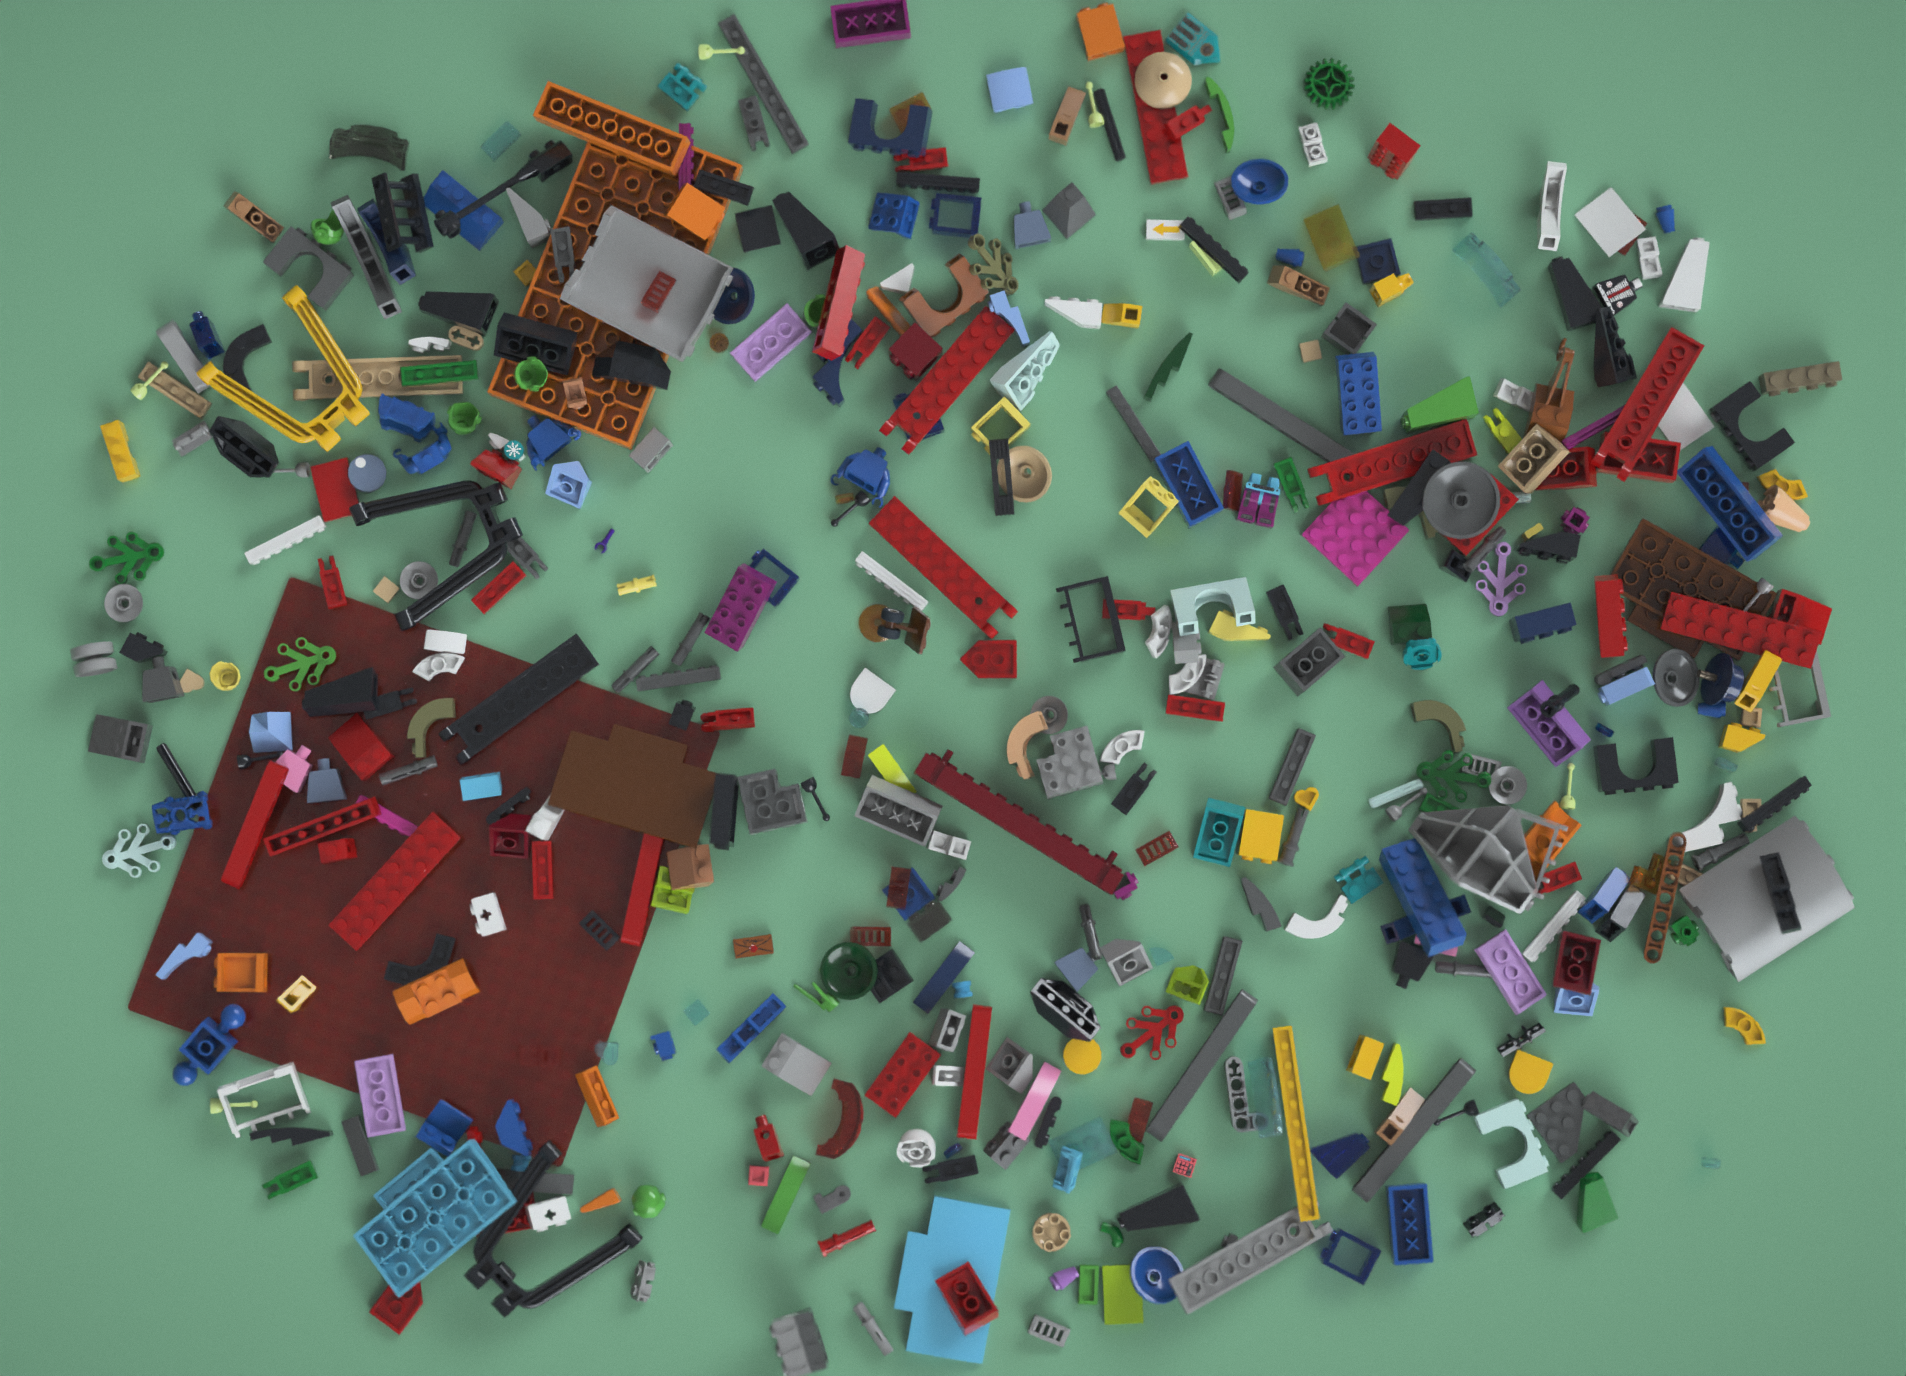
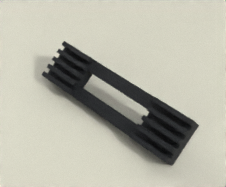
M1008 438L989 440L995 515H1015ZM997 459H1004L1007 495L999 494Z

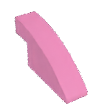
M1044 1061L1008 1132L1023 1140L1027 1139L1061 1070Z

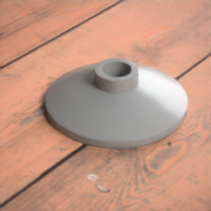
M421 561L413 562L403 569L400 575V586L408 597L419 600L438 586V575L430 564ZM418 578H423L421 585L417 584Z
M116 585L106 594L104 601L105 610L112 619L118 622L132 621L142 611V595L131 585ZM125 600L128 601L127 607H123L122 605L123 601Z
M1055 696L1041 697L1031 708L1030 714L1041 711L1048 729L1041 733H1057L1067 723V707L1061 699ZM1050 711L1054 713L1052 719L1048 717Z
M1504 766L1492 773L1489 792L1497 802L1509 805L1517 803L1524 797L1527 790V781L1519 769L1512 766ZM1505 782H1508L1510 784L1509 789H1505L1503 787V784Z

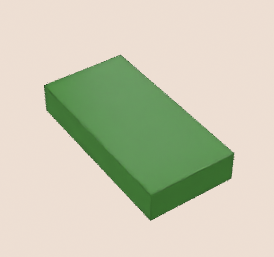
M1079 1264L1078 1304L1097 1305L1099 1265Z

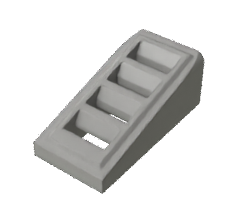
M1232 176L1214 183L1229 220L1247 213L1243 200L1237 197L1235 193L1224 197V195L1233 192L1232 187L1221 190V188L1231 185ZM1237 199L1236 202H1233V203H1231V204H1228V202Z
M1471 754L1473 756L1472 769L1470 770L1468 766H1463L1460 768V772L1478 775L1480 772H1483L1484 763H1488L1486 772L1490 774L1491 765H1495V771L1501 767L1502 762ZM1469 757L1463 758L1465 762H1470ZM1477 761H1481L1479 771H1475Z
M1037 1314L1034 1315L1028 1329L1029 1334L1062 1348L1071 1329ZM1039 1321L1043 1322L1039 1332L1035 1331ZM1046 1324H1048L1050 1326L1048 1328L1046 1335H1044L1042 1333L1044 1331ZM1053 1327L1057 1328L1053 1338L1049 1336ZM1060 1330L1064 1331L1061 1340L1057 1341Z

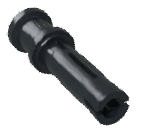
M1570 684L1558 695H1552L1548 701H1544L1541 704V713L1548 718L1555 716L1557 712L1564 708L1565 703L1579 694V687L1576 684Z

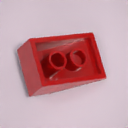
M1588 446L1569 449L1570 452L1535 490L1597 487L1596 466L1591 464L1595 457V449Z
M486 449L472 460L470 464L477 472L496 482H501L502 485L509 489H512L522 471L518 466L519 462L502 458L503 454L494 449L492 451Z
M358 713L328 737L362 781L368 780L395 757Z
M969 1261L935 1280L964 1336L998 1318L996 1305Z

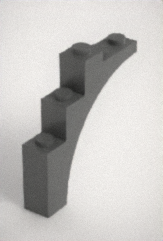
M346 195L330 202L360 263L384 320L401 313L402 310L393 286L385 273L369 232L359 217L351 199Z

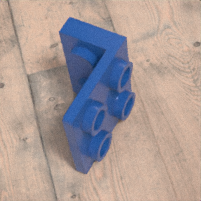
M878 192L868 228L876 231L893 232L903 238L911 239L920 202L906 195Z
M440 1099L422 1124L416 1137L446 1157H449L473 1119Z

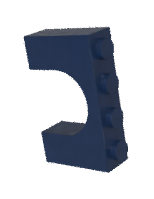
M855 98L848 143L854 150L864 151V149H870L874 153L887 151L896 156L904 153L913 158H919V155L925 156L933 113L929 107L910 105L908 121L903 133L894 139L886 140L879 138L875 133V120L878 108L874 100Z

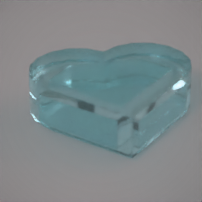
M601 1042L595 1047V1053L602 1058L605 1064L614 1065L618 1059L619 1043Z

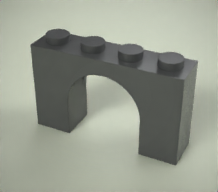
M291 226L263 263L282 277L298 257L303 255L318 257L323 264V276L308 297L327 311L354 275L350 272L352 268L345 262L341 264L335 260L337 257L329 250L324 252L320 249L322 245L315 239L311 241L305 237L307 234L299 227L294 229Z

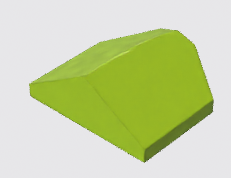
M1193 965L1176 967L1165 992L1200 1005L1209 979L1204 970Z

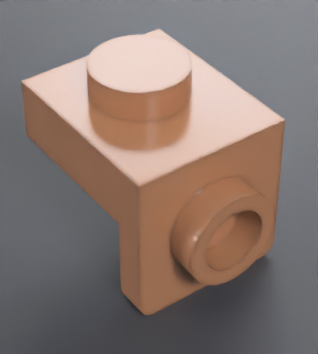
M582 377L563 381L568 408L580 409L587 404V397Z

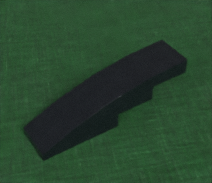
M1779 852L1760 856L1765 881L1781 934L1801 930V924L1796 913V905L1790 890L1791 886Z
M283 1127L249 1133L251 1141L270 1136L272 1143L291 1138L292 1146L332 1136L333 1131L309 1127Z

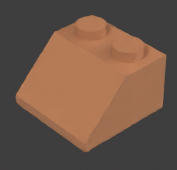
M709 844L697 845V848L687 846L666 852L671 890L708 887L714 882Z

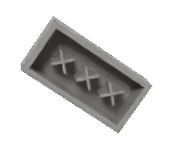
M872 775L854 816L925 847L943 805Z

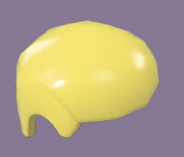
M219 661L211 667L209 673L213 685L222 691L233 690L239 685L241 679L239 669L231 662Z

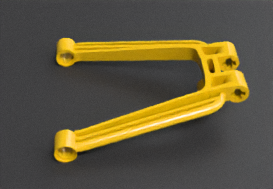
M295 285L282 299L298 315L343 387L342 393L328 408L310 422L301 423L228 377L221 370L219 371L211 361L205 364L196 374L207 386L210 385L213 389L291 440L298 443H308L315 440L328 452L341 440V437L334 429L345 420V417L356 427L370 413L359 401L362 394V385L358 376L311 302L307 299V295L299 286Z

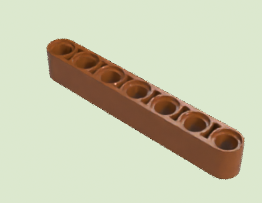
M1681 832L1672 833L1667 844L1644 947V958L1649 963H1657L1661 959L1687 844L1686 837ZM1674 837H1682L1683 843L1680 846H1675L1672 843ZM1671 855H1676L1679 858V862L1671 865L1668 862V858ZM1672 874L1675 880L1673 883L1668 884L1664 881V876ZM1662 893H1668L1671 896L1668 902L1660 900L1659 897ZM1658 912H1664L1667 917L1665 920L1659 921L1655 918V915ZM1655 930H1659L1662 933V937L1658 940L1651 937L1652 932ZM1650 949H1655L1658 951V956L1656 958H1649L1647 952Z

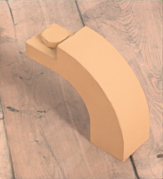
M1041 711L1034 712L1021 719L1014 726L1008 738L1007 757L1009 765L1017 763V772L1023 779H1030L1035 776L1027 757V745L1034 735L1048 729Z

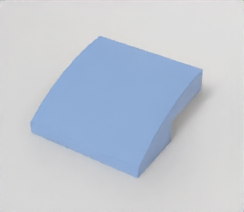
M1026 67L986 75L994 112L997 113L1011 108L1018 109L1034 104Z

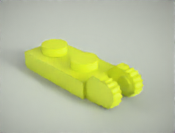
M1495 408L1492 411L1500 424L1495 426L1492 419L1487 415L1483 417V420L1491 429L1490 432L1507 454H1509L1522 438L1509 421L1504 418L1502 413Z

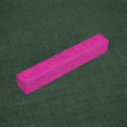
M360 795L356 803L369 798H367L364 795ZM378 804L382 813L375 817L378 819V822L388 824L387 827L392 830H398V833L403 836H410L418 828V826Z

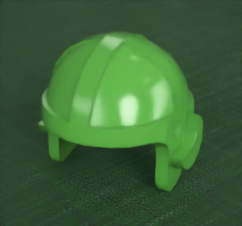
M334 211L330 212L327 219H315L311 222L312 234L320 244H335L343 236L344 230Z
M824 294L815 295V298L809 300L804 306L803 317L810 326L818 328L826 297Z
M527 357V360L517 364L514 371V379L517 385L522 389L538 392L544 386L548 377L546 367L536 357Z
M470 402L454 403L452 406H449L447 414H449L448 424L458 435L472 433L482 420L479 410Z
M640 1185L634 1191L631 1199L634 1206V1214L636 1216L639 1215L641 1218L656 1217L666 1205L665 1201L667 1199L665 1194L660 1193L658 1188L653 1185Z

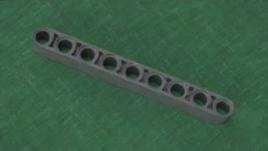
M1220 368L1217 369L1208 383L1209 387L1326 462L1354 454Z
M1241 989L1146 1128V1132L1161 1142L1164 1140L1258 1002L1257 998Z
M1460 1058L1428 1095L1400 1136L1392 1145L1388 1144L1353 1186L1352 1191L1366 1203L1369 1202L1475 1074L1476 1069Z

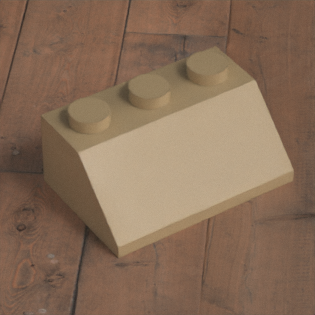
M1536 424L1498 467L1523 492L1531 494L1570 451L1549 432Z

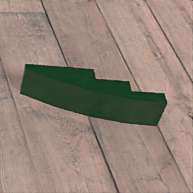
M1189 332L1162 362L1144 396L1145 400L1151 402L1157 384L1165 387L1171 369L1179 372L1193 333Z

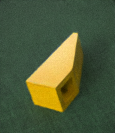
M1765 650L1744 679L1743 687L1734 700V704L1752 712L1762 698L1782 662V658Z

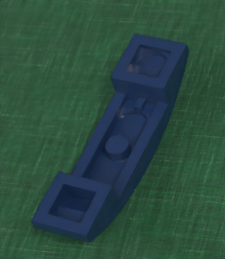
M959 941L913 1003L928 1014L975 952Z

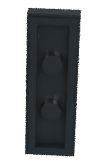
M700 169L694 187L700 191L749 206L754 191L753 186Z
M1472 198L1414 201L1415 221L1472 218Z

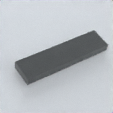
M1300 728L1297 729L1268 799L1287 806L1316 735Z
M1223 936L1204 1011L1223 1016L1243 941Z

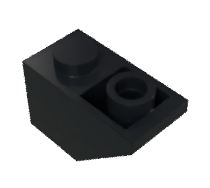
M137 632L136 635L129 633L119 653L138 663L152 660L154 657L165 656L168 651L163 649L164 645L157 641L150 643L146 640L147 636Z

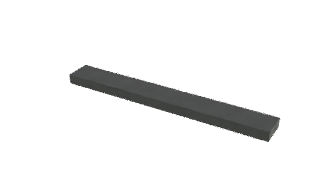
M735 14L719 22L718 25L731 48L738 49L743 47L745 49L744 54L735 53L791 153L794 154L808 146L809 143Z

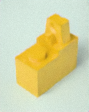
M1393 273L1374 283L1369 292L1377 307H1380L1401 296L1404 290L1414 282L1409 273L1398 277Z

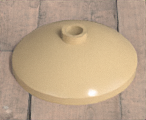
M1158 52L1149 55L1139 64L1136 70V91L1146 104L1155 108L1168 109L1177 106L1187 97L1191 88L1192 77L1188 65L1179 56L1169 52ZM1165 74L1167 79L1162 80L1160 76Z
M1016 446L1009 449L1013 499L1019 502L1038 500L1048 491L1051 485L1052 471L1048 460L1040 451L1030 446ZM1001 459L997 466L998 482L1002 490L1007 494L1004 459ZM1027 468L1031 470V474L1027 472Z

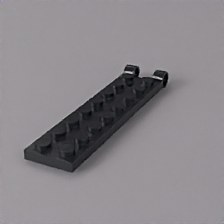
M576 633L443 729L438 735L443 742L451 739L456 733L461 736L468 748L460 752L455 759L460 765H463L600 664ZM477 725H481L483 727L481 732L476 731L475 728Z

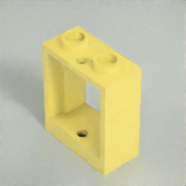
M1005 396L971 427L972 437L978 443L980 441L983 442L985 445L984 449L989 455V440L979 429L1001 408L1021 427L1008 439L1009 446L1031 425Z
M1150 476L1119 511V514L1148 538L1177 505L1179 500L1175 498L1174 494L1168 492L1158 480ZM1145 489L1167 507L1155 522L1134 505Z

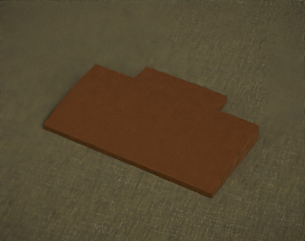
M1642 518L1609 575L1617 574L1618 578L1622 579L1624 593H1620V595L1636 604L1627 621L1672 647L1685 651L1692 658L1697 656L1705 642L1739 661L1745 651L1662 630L1660 626L1670 592L1743 610L1758 592V582ZM1771 590L1767 594H1760L1747 612L1765 616L1778 593Z
M614 724L608 741L571 730L548 805L697 848L714 795L716 772L683 763L688 745Z

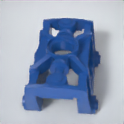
M383 393L379 398L378 413L381 428L402 433L414 438V441L419 443L430 434L433 426H435V414L423 410L424 408L417 407L411 402L401 401L396 397H387Z
M200 791L197 795L176 799L174 797H166L164 801L153 804L152 813L157 834L170 833L177 835L180 831L202 827L205 830L211 829L213 822L210 819L206 802L208 800L207 793ZM202 802V806L198 807L197 810L189 809L193 803ZM166 808L170 812H167L164 816L159 814L157 809ZM178 810L184 812L185 817L183 820L177 818L176 813ZM195 815H198L201 817H205V820L194 821L191 818H194ZM165 820L168 822L172 821L169 826L160 828V824Z

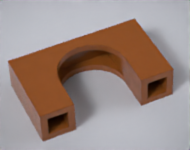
M960 253L944 264L958 287L956 300L951 306L943 310L931 309L920 292L915 288H912L899 298L914 322L930 337L937 336L941 332L940 329L954 323L957 316L967 313L973 304L982 302L986 298L985 295L989 293L988 290H984L981 287V280L978 275L973 276L970 273L969 267L971 265Z

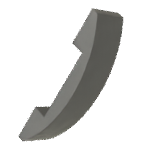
M497 1168L498 1173L509 1190L514 1187L524 1172ZM545 1173L533 1192L573 1194L574 1175Z

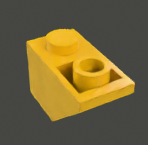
M1126 303L1104 304L1101 323L1139 329L1142 306Z
M1731 722V724L1724 725L1719 748L1738 753L1765 739V734H1761L1759 729L1749 727V730L1742 728L1741 724Z

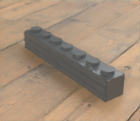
M1117 385L1106 391L1107 396L1136 438L1149 461L1153 462L1154 458L1160 456L1161 453Z
M712 665L706 669L705 667H699L698 670L686 669V672L678 670L672 674L664 672L659 676L657 674H651L650 677H645V675L638 676V679H636L637 691L721 680L720 668L717 665Z

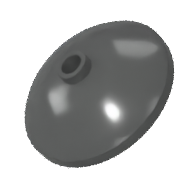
M1680 649L1667 650L1655 662L1653 668L1654 688L1659 698L1669 706H1685L1697 694L1699 688L1698 668L1688 653Z

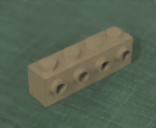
M1839 361L1766 372L1759 376L1762 395L1769 394L1770 397L1780 395V392L1788 391V394L1799 392V389L1804 388L1807 391L1818 389V386L1823 385L1826 388L1834 387L1842 380Z

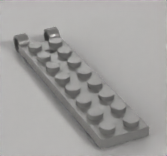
M1297 1205L1167 1280L1185 1314L1188 1315L1334 1230L1329 1222L1317 1228H1314L1311 1221L1300 1222ZM1291 1227H1294L1296 1229V1233L1294 1235L1290 1233Z

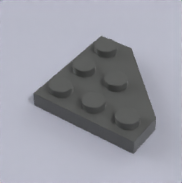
M1575 1082L1570 1083L1526 1115L1560 1163L1574 1155L1578 1149L1585 1096Z

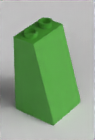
M1470 376L1459 380L1407 409L1402 415L1403 418H1400L1402 429H1406V433L1451 424L1464 419H1473L1479 412Z

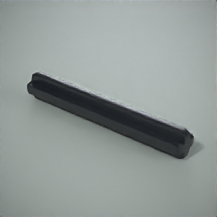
M1097 89L1094 95L1100 114L1104 118V126L1116 161H1122L1126 158L1105 89Z
M162 743L157 746L158 753L185 797L196 795L167 744ZM193 803L191 808L197 810L198 807L202 806V803Z

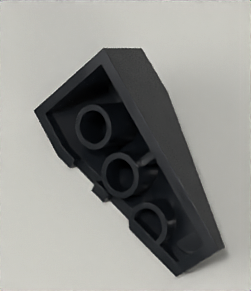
M1610 306L1596 309L1593 370L1597 388L1637 378L1631 354L1627 355L1624 349L1626 343L1624 338L1621 339L1618 335V324Z
M1432 449L1387 516L1404 526L1423 511L1422 495L1426 482L1436 470L1451 462Z

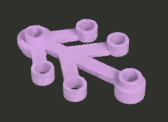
M1506 542L1497 544L1495 554L1498 556L1497 577L1489 569V564L1486 561L1481 562L1486 565L1485 570L1480 569V564L1477 566V570L1483 573L1496 588V595L1494 596L1487 588L1488 585L1485 580H1479L1475 584L1476 590L1481 592L1490 602L1489 610L1495 616L1504 615L1508 611V603L1526 591L1525 585L1518 583L1514 586L1513 591L1503 598L1504 589L1519 576L1527 573V567L1520 564L1516 566L1515 571L1505 578L1506 558L1511 552V547ZM1501 546L1506 547V553L1500 551ZM1519 567L1524 568L1523 574L1518 572ZM1478 583H1484V589H1480ZM1517 586H1521L1523 588V591L1521 593L1517 592ZM1497 603L1502 605L1501 610L1496 609Z

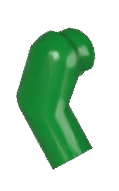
M1102 1222L1100 1231L1110 1234L1113 1247H1121L1124 1237L1119 1227Z

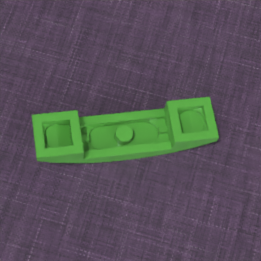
M1208 76L1204 80L1209 100L1217 98L1227 129L1222 131L1221 138L1226 153H1229L1234 139L1232 111L1221 88Z
M793 1155L761 1227L779 1235L811 1163Z

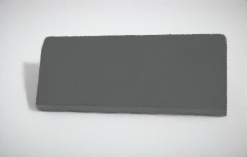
M360 1115L342 1121L341 1123L360 1176L379 1170Z

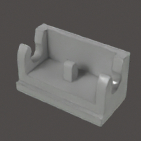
M653 428L632 451L629 457L649 473L670 450L673 444L656 428Z

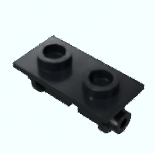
M1493 1202L1485 1206L1476 1215L1469 1217L1463 1225L1467 1228L1472 1238L1478 1237L1488 1230L1485 1226L1487 1222L1492 1227L1503 1220L1504 1214L1501 1208Z

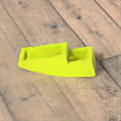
M884 744L868 754L885 781L910 792H917Z
M1393 1043L1380 1079L1387 1081L1380 1100L1395 1106L1398 1105L1403 1084V1058L1400 1044Z

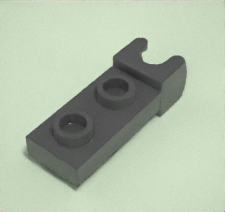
M757 96L738 100L752 151H756L757 141H763L765 146L769 147L770 143Z

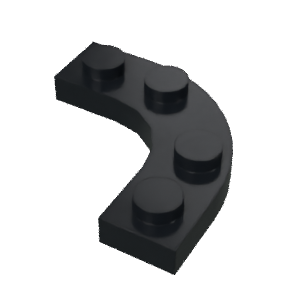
M264 324L239 335L229 345L224 356L223 373L250 391L252 389L245 376L244 362L247 356L254 350L272 343Z
M436 933L431 954L424 963L417 966H408L388 961L384 980L407 985L447 966L456 938Z

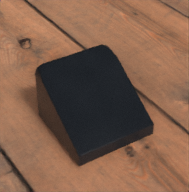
M1491 906L1487 908L1482 916L1484 920L1496 928H1501L1505 919L1504 914Z

